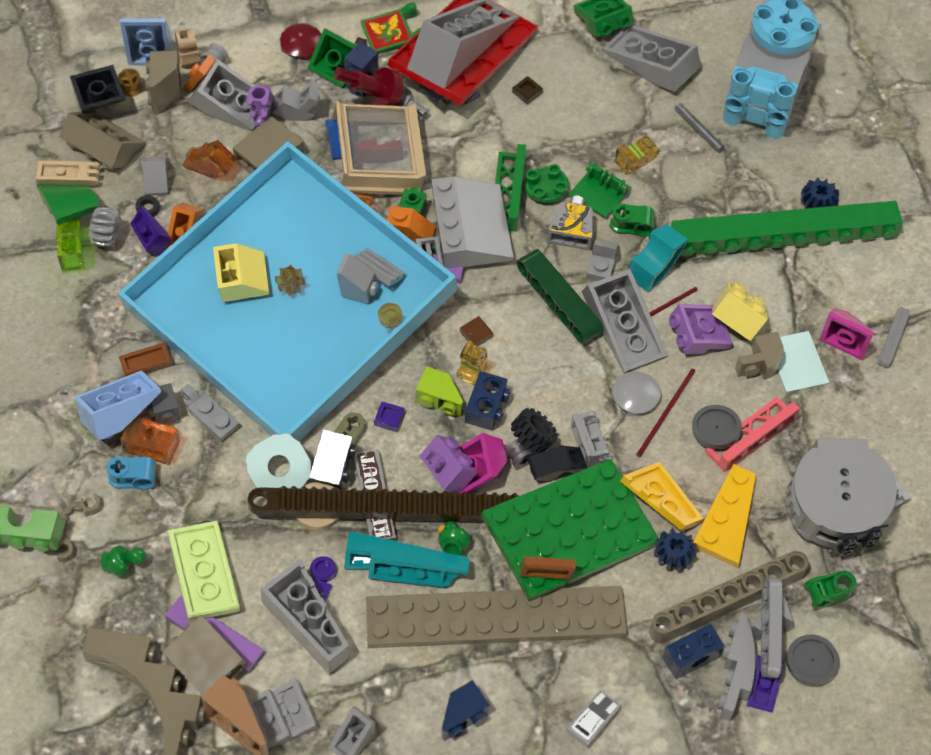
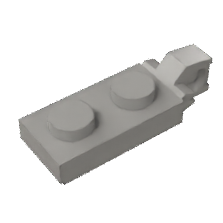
M189 384L181 389L182 397L187 401L185 406L188 408L189 413L220 442L240 427L239 422L204 391L197 392Z

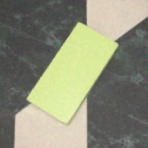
M218 520L168 530V538L188 622L193 618H199L201 615L204 618H210L240 611Z

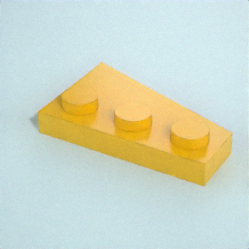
M660 462L622 477L621 483L679 530L689 529L700 524L703 520L702 515Z

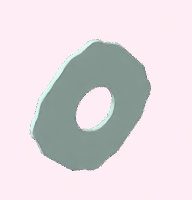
M288 433L272 435L254 445L246 456L247 472L257 488H280L281 486L301 488L311 475V464L307 453L301 443ZM276 455L285 456L290 462L288 473L281 477L272 475L268 470L269 460Z

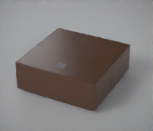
M480 316L460 327V333L473 348L493 337V331Z

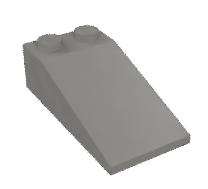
M631 24L619 32L603 48L605 54L657 86L674 92L701 67L697 45Z
M631 269L588 284L581 291L587 306L603 325L602 335L624 373L667 356Z

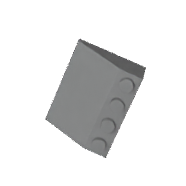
M455 176L431 179L433 202L445 268L514 261L500 184Z

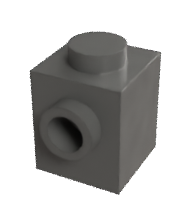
M169 383L159 386L161 393L147 406L149 417H155L157 426L172 424L176 420L181 419L172 384Z

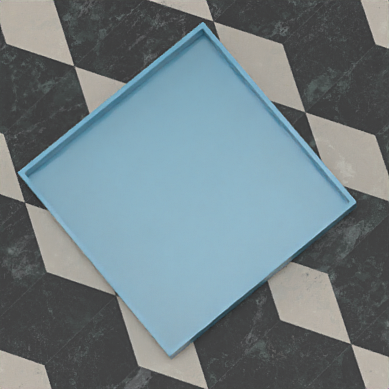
M287 141L118 292V295L125 309L165 342L166 345L270 436L288 433L300 442L457 291V280L453 273ZM237 243L263 251L270 295L222 302L217 285L213 247ZM367 248L405 272L403 279L391 286H387L376 278L378 290L375 296H371L368 304L342 297L337 277V270L345 253L354 257V255H359L361 251L364 252Z

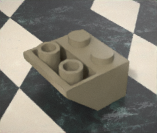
M150 51V61H146V73L149 76L145 79L146 92H148V104L153 106L154 115H159L181 97L182 78L177 51Z

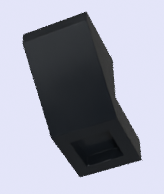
M560 446L527 458L534 480L553 481L564 472L577 473L587 469L580 447Z

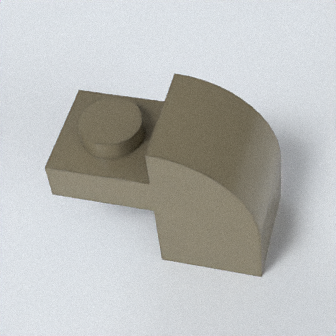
M778 332L755 336L751 348L753 354L738 357L735 371L738 377H750L761 372L763 380H767L778 371L784 352L783 344Z

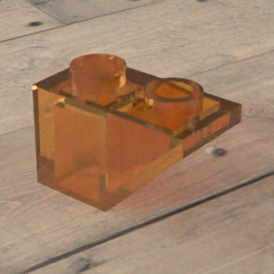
M217 140L211 143L206 142L199 147H192L186 153L187 158L182 166L188 170L215 179L227 175L237 158Z

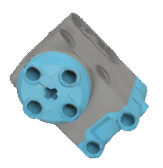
M767 0L755 8L751 27L747 37L744 39L739 58L732 73L728 95L724 102L723 121L726 124L736 126L742 120L765 126V133L770 138L778 139L784 135L794 105L797 103L814 54L813 50L822 24H818L812 10L803 4L801 0Z

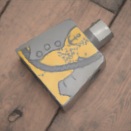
M573 196L570 203L561 202L548 229L547 243L590 251L592 241V208L584 206V198Z

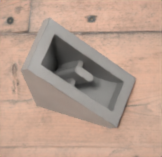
M167 156L144 157L142 167L145 195H168Z
M353 706L328 748L336 755H358L375 736V722L356 706Z

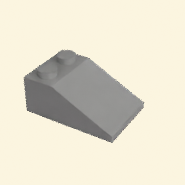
M216 59L207 74L201 79L188 102L206 115L248 131H252L255 127L250 113L251 106L247 105L249 88L255 87V85Z

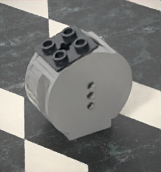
M817 438L811 450L801 459L790 479L786 490V509L793 526L807 541H814L819 545L833 548L830 555L839 553L840 556L852 553L855 548L863 547V549H868L878 544V540L883 537L884 532L889 527L888 524H883L895 505L897 487L894 474L886 460L874 449H868V439Z

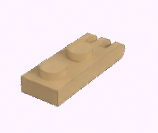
M38 160L36 182L42 185L96 186L99 182L98 177L101 164L98 162Z

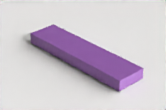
M180 596L165 614V619L185 631L188 618L183 597ZM205 618L248 664L243 670L249 674L263 656L264 650L216 618Z

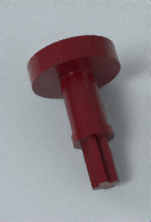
M337 67L336 71L333 72L335 80L348 84L352 90L366 93L368 105L396 106L402 96V76L398 71L391 68L382 67L372 76L360 70L352 72L341 67Z

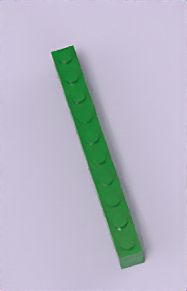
M896 200L673 220L671 227L688 239L680 256L688 257L695 254L710 255L717 252L732 253L739 250H759L761 248H781L783 246H803L816 243L826 244L838 241L848 242L859 239L870 240L881 237L892 238L899 235L903 220Z

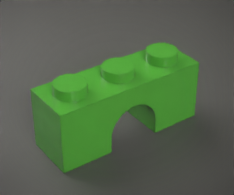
M0 506V544L10 545L16 549L31 547L42 552H46L48 549L58 550L66 524L59 512L34 509L32 518L27 524L16 526L18 517L11 507Z

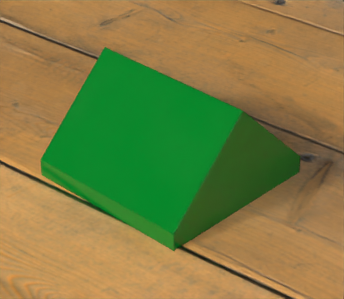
M324 28L307 68L345 88V83L335 80L333 72L336 71L337 67L345 69L344 58L357 45Z

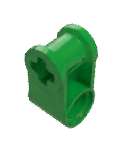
M617 204L613 208V217L609 225L615 233L649 236L654 230V209L650 206Z
M844 570L825 576L814 577L806 581L804 588L809 591L813 601L811 604L812 608L815 610L823 609L832 604L849 600L856 586V578L851 572ZM843 583L847 585L848 589H842L837 584Z

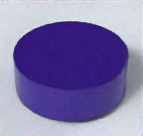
M326 556L314 559L310 565L311 577L326 583L330 582L336 574L334 561Z

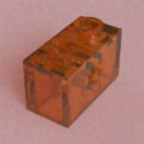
M142 416L140 418L136 417L126 427L120 441L123 452L139 457H149L156 462L170 465L180 443L178 429L173 425L167 423L159 424Z

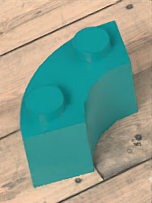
M665 224L660 229H654L649 236V242L645 248L629 262V269H631L636 283L649 292L675 264L688 239L668 224Z

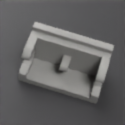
M595 411L573 414L571 429L577 446L582 451L587 467L612 459L598 425Z

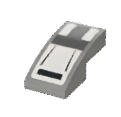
M600 690L572 721L566 732L585 747H588L602 732L604 726L618 713L621 705Z

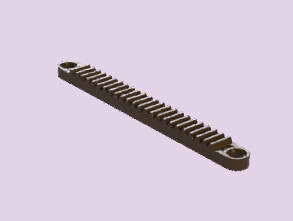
M281 486L280 488L259 487L249 493L248 508L253 514L260 516L484 522L481 517L482 511L520 495L517 493L498 495L496 492L491 495L487 492L468 494L465 491L461 494H458L457 491L452 493L447 491L428 493L427 490L422 492L402 490L398 492L396 489L392 491L387 489L382 491L372 489L368 491L366 488L362 490H357L356 488L351 490L342 488L338 490L336 487L332 489H327L326 487L307 489L305 486L301 488L296 486L291 488ZM262 496L267 499V503L264 506H256L253 500L256 497Z

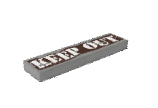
M378 450L356 453L354 461L360 490L366 488L368 491L372 489H377L378 491L386 489ZM366 519L370 536L396 541L392 519Z

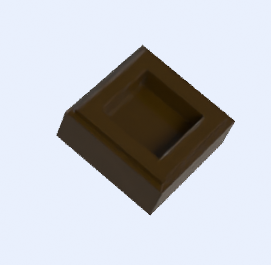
M526 76L512 87V93L528 105L543 93V88L529 76Z

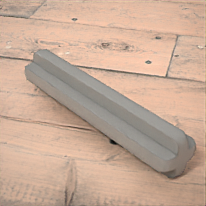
M898 308L877 361L880 366L885 368L890 366L910 315L909 309Z

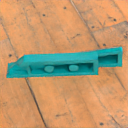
M349 532L344 569H369L368 578L445 588L452 583L455 577L460 574H468L470 559L456 554L357 532Z

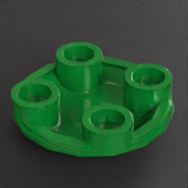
M550 164L549 166L528 170L524 187L528 196L535 201L549 203L561 199L567 193L569 181L559 165Z

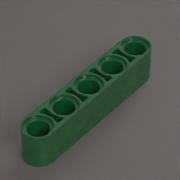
M539 249L533 250L516 261L518 270L581 344L603 333V325L599 318Z

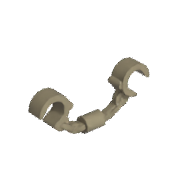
M93 494L96 501L93 507H86L83 498H81L80 501L74 502L73 505L66 507L59 514L65 523L68 519L67 515L73 510H82L85 516L95 515L102 507L98 495ZM61 539L58 550L61 548H68L69 550L66 554L58 555L57 558L59 562H68L74 556V549L69 539Z

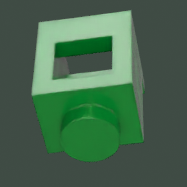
M418 187L405 188L398 206L414 209L423 216L427 204V193H423V190Z

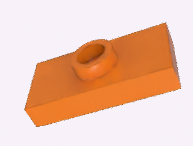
M208 55L200 65L195 63L188 73L191 76L183 88L191 91L207 74L215 62L211 55Z

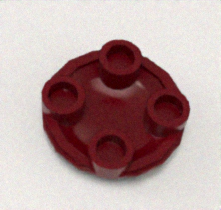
M293 24L281 33V51L294 57H300L303 60H310L320 39L321 32L310 24Z

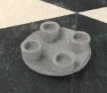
M638 371L627 372L621 375L615 381L612 389L616 404L625 410L629 416H637L638 414L651 411L659 403L661 395L660 387L656 380L650 375Z

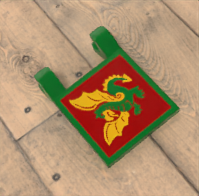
M410 2L401 9L360 21L370 48L380 54L402 47L421 30L419 28L411 34L405 18L417 17L418 12L415 2Z

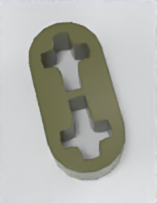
M356 412L347 414L334 432L353 437L355 440L354 444H356L365 429L363 416ZM355 422H358V426H353V428L349 431V423L354 424Z

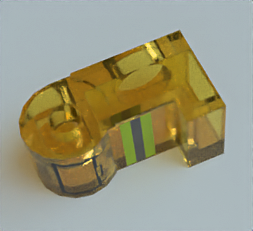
M643 136L627 147L625 145L616 149L615 163L628 175L654 160L658 156L660 149L649 136Z
M468 341L460 354L461 363L456 377L475 386L479 372H485L487 369V349L478 347L472 341Z

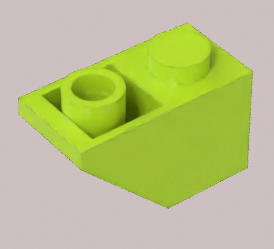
M426 366L416 388L415 402L427 408L433 407L442 410L447 415L461 417L463 400L450 375Z

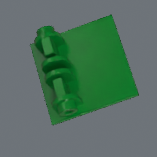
M589 163L586 167L587 173L568 196L571 198L573 196H581L585 200V206L591 207L593 211L606 218L631 189V186L627 185L625 180L615 177L613 173L609 174L608 170L603 171L596 163Z

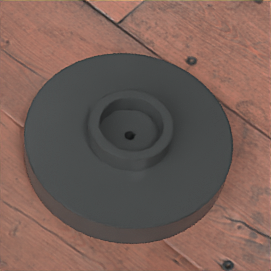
M710 405L700 409L695 414L692 421V432L695 439L701 445L711 449H724L730 447L739 439L741 420L732 409L726 406Z
M803 635L795 639L789 646L786 654V665L790 674L797 681L809 686H820L829 682L836 674L839 667V656L833 644L827 639L818 635Z

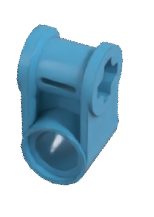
M115 457L107 463L108 480L114 488H138L145 490L153 488L155 485L156 461L152 458Z

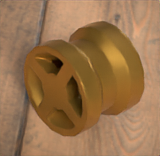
M131 68L122 70L118 75V79L124 95L128 97L138 95L142 90L139 72Z

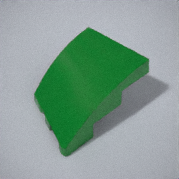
M37 185L44 204L46 203L57 225L91 214L97 207L101 208L95 193L89 186Z

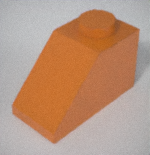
M184 202L173 206L168 229L171 241L166 249L203 217L204 208Z
M390 205L387 221L414 243L417 238L434 237L436 226L417 211L411 208Z

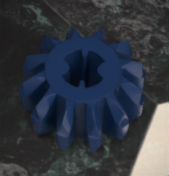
M817 177L815 181L809 180L804 185L800 201L801 204L805 205V209L838 206L840 193L838 189H835V183L829 184L827 179L821 181Z
M672 528L669 534L663 531L660 538L655 540L654 556L659 557V565L667 564V571L671 569V566L675 567L677 572L681 570V566L687 569L690 567V561H694L696 558L695 551L697 545L692 542V535L684 536V529L676 533L674 528Z

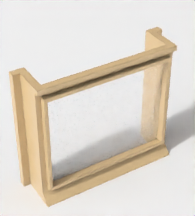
M336 101L331 114L332 120L337 121L343 166L341 184L352 193L402 195L405 188L418 187L422 189L426 170L416 103L406 107L340 104L339 101Z

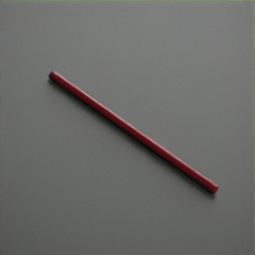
M697 287L649 312L650 316L652 317L698 291Z
M691 368L637 452V457H641L695 373V369Z

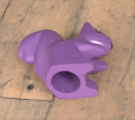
M269 85L249 88L247 105L251 106L250 113L256 127H259L269 118V111L273 105V93Z

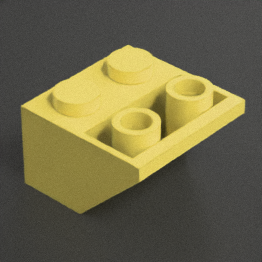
M237 243L213 247L217 285L222 302L270 295L263 251Z
M728 281L712 307V315L751 341L768 319L766 302L757 295L752 297L746 293L747 289L740 283Z

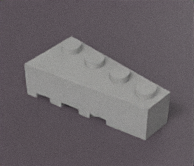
M301 558L261 588V601L263 605L328 674L349 659V645L334 618L330 615L325 601L319 595L311 576L308 575Z

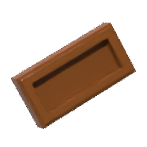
M165 342L119 356L125 377L139 371L148 374L173 366Z
M524 556L520 565V576L571 579L576 569V560Z

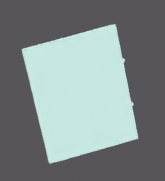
M809 331L780 337L784 352L778 373L786 393L829 384Z

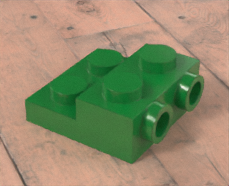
M585 0L573 5L574 13L585 21L586 29L596 37L609 35L613 30L627 28L633 23L632 7L623 0Z

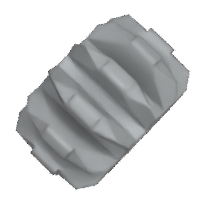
M97 207L95 209L89 227L91 243L103 247H112L115 244L120 227L118 211L106 207Z

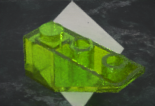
M81 217L60 225L56 224L57 257L61 271L85 269Z

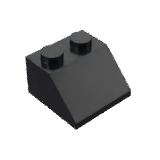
M114 65L70 76L73 92L79 110L82 113L126 101Z

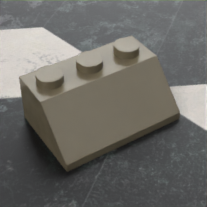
M68 112L59 135L60 138L67 141L66 144L68 146L84 151L86 157L101 161V165L110 170L125 167L146 143L95 112Z

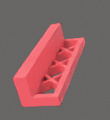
M776 397L741 423V435L747 436L727 447L729 449L722 453L721 457L715 452L716 449L706 448L705 453L725 473L733 464L736 465L793 423L798 416L800 408L794 402L786 406ZM776 406L780 412L773 417H769V411ZM753 422H765L757 429L751 430Z

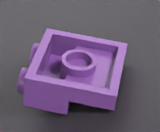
M678 304L670 314L669 324L675 328L677 333L676 343L678 347H682L684 354H705L708 349H729L733 345L726 324L712 315V307L714 305Z

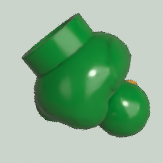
M447 521L438 528V542L442 552L460 555L467 550L471 541L467 531L458 527L453 521Z
M118 545L109 552L102 553L101 567L104 572H111L114 576L123 577L129 570L130 562L135 565L142 564L146 559V553L140 547L132 548L129 551L126 547Z

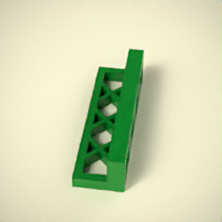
M517 144L516 153L499 152L495 184H500L502 196L506 195L511 200L504 205L505 214L508 218V231L517 232L526 156V145ZM502 161H515V165L507 169L502 164ZM508 176L513 183L505 187L500 180Z

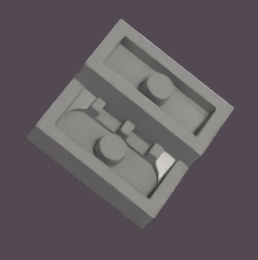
M296 679L274 691L267 689L248 700L266 740L268 749L298 738L319 727L301 685Z

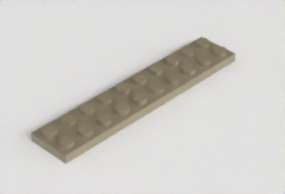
M622 586L558 588L530 601L527 600L522 590L366 596L368 648L626 637L627 634Z

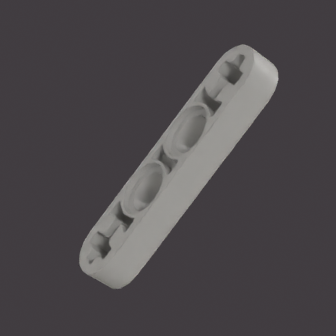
M766 577L762 585L761 674L763 677L778 678L782 664V581L779 578Z

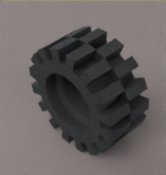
M534 408L524 409L511 423V431L514 432V437H518V442L520 444L523 443L524 448H530V451L533 453L535 451L536 453L546 451L556 441L558 436L556 428L552 427L553 423L546 420L548 417L542 416L540 411L535 412Z

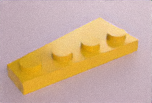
M733 464L693 543H696L698 550L738 568L756 474Z

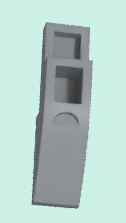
M740 613L738 621H732L728 635L733 636L731 644L726 642L722 653V658L726 659L724 668L729 670L725 680V684L729 685L727 693L722 692L718 707L722 708L720 718L728 721L731 720L737 699L747 701L754 680L755 645L751 626L745 613Z

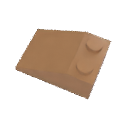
M223 674L201 698L206 717L253 755H269L266 740L245 695L243 685L233 677L229 679Z

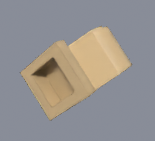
M193 28L175 31L180 67H191L195 63L200 65L199 51Z

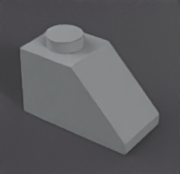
M345 253L337 270L341 296L368 304L371 296H375L378 290L375 272L352 255Z

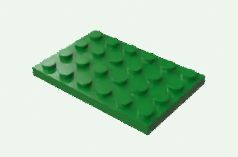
M612 459L482 511L481 517L528 601L655 547V540L658 536L630 489L620 482L622 476ZM524 556L576 560V569L571 579L520 576V565Z

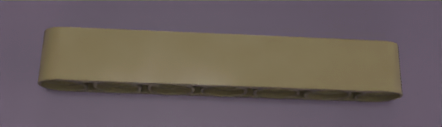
M791 551L660 611L652 619L649 630L650 637L657 643L668 642L761 599L763 581L766 577H770L768 574H774L781 579L782 589L796 583L803 578L809 560L803 552ZM790 564H796L800 569H795ZM746 584H753L757 589H750ZM724 594H730L735 599H728ZM702 604H708L713 609L707 610L702 607ZM686 614L690 617V620H683L679 615ZM657 625H665L668 630H660L657 628Z

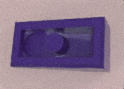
M141 206L130 225L147 253L161 255L171 241V237L147 209Z
M761 655L756 657L754 680L746 706L772 713L781 672L778 678L763 677L761 674ZM782 661V664H781V672H782V668H783V663H784V661Z

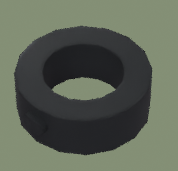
M145 195L136 201L135 207L137 212L141 206L152 204L153 208L147 211L153 217L158 214L159 204L155 197Z

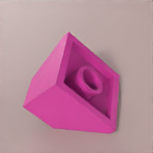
M835 307L828 314L819 340L863 361L874 332L848 311Z
M481 433L459 447L462 453L471 458L473 461L472 466L478 472L459 494L464 491L470 493L498 475L507 462L503 439Z

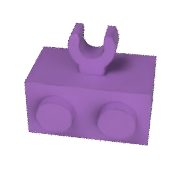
M436 435L419 457L444 490L450 492L457 491L459 494L478 472L472 466L473 461L471 458L462 453L459 449L460 444L454 438Z

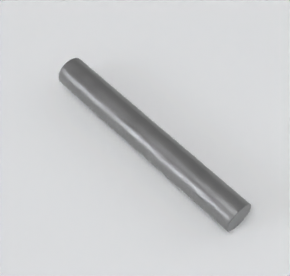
M682 103L675 106V110L718 153L724 149L725 146Z

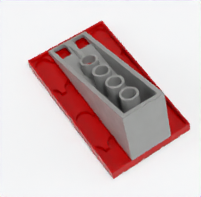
M453 0L438 15L424 20L421 30L389 58L387 66L394 70L396 69L401 74L415 80L430 90L433 89L434 92L461 106L479 90L481 85L495 74L496 70L512 58L532 38L537 31L538 25L491 0Z

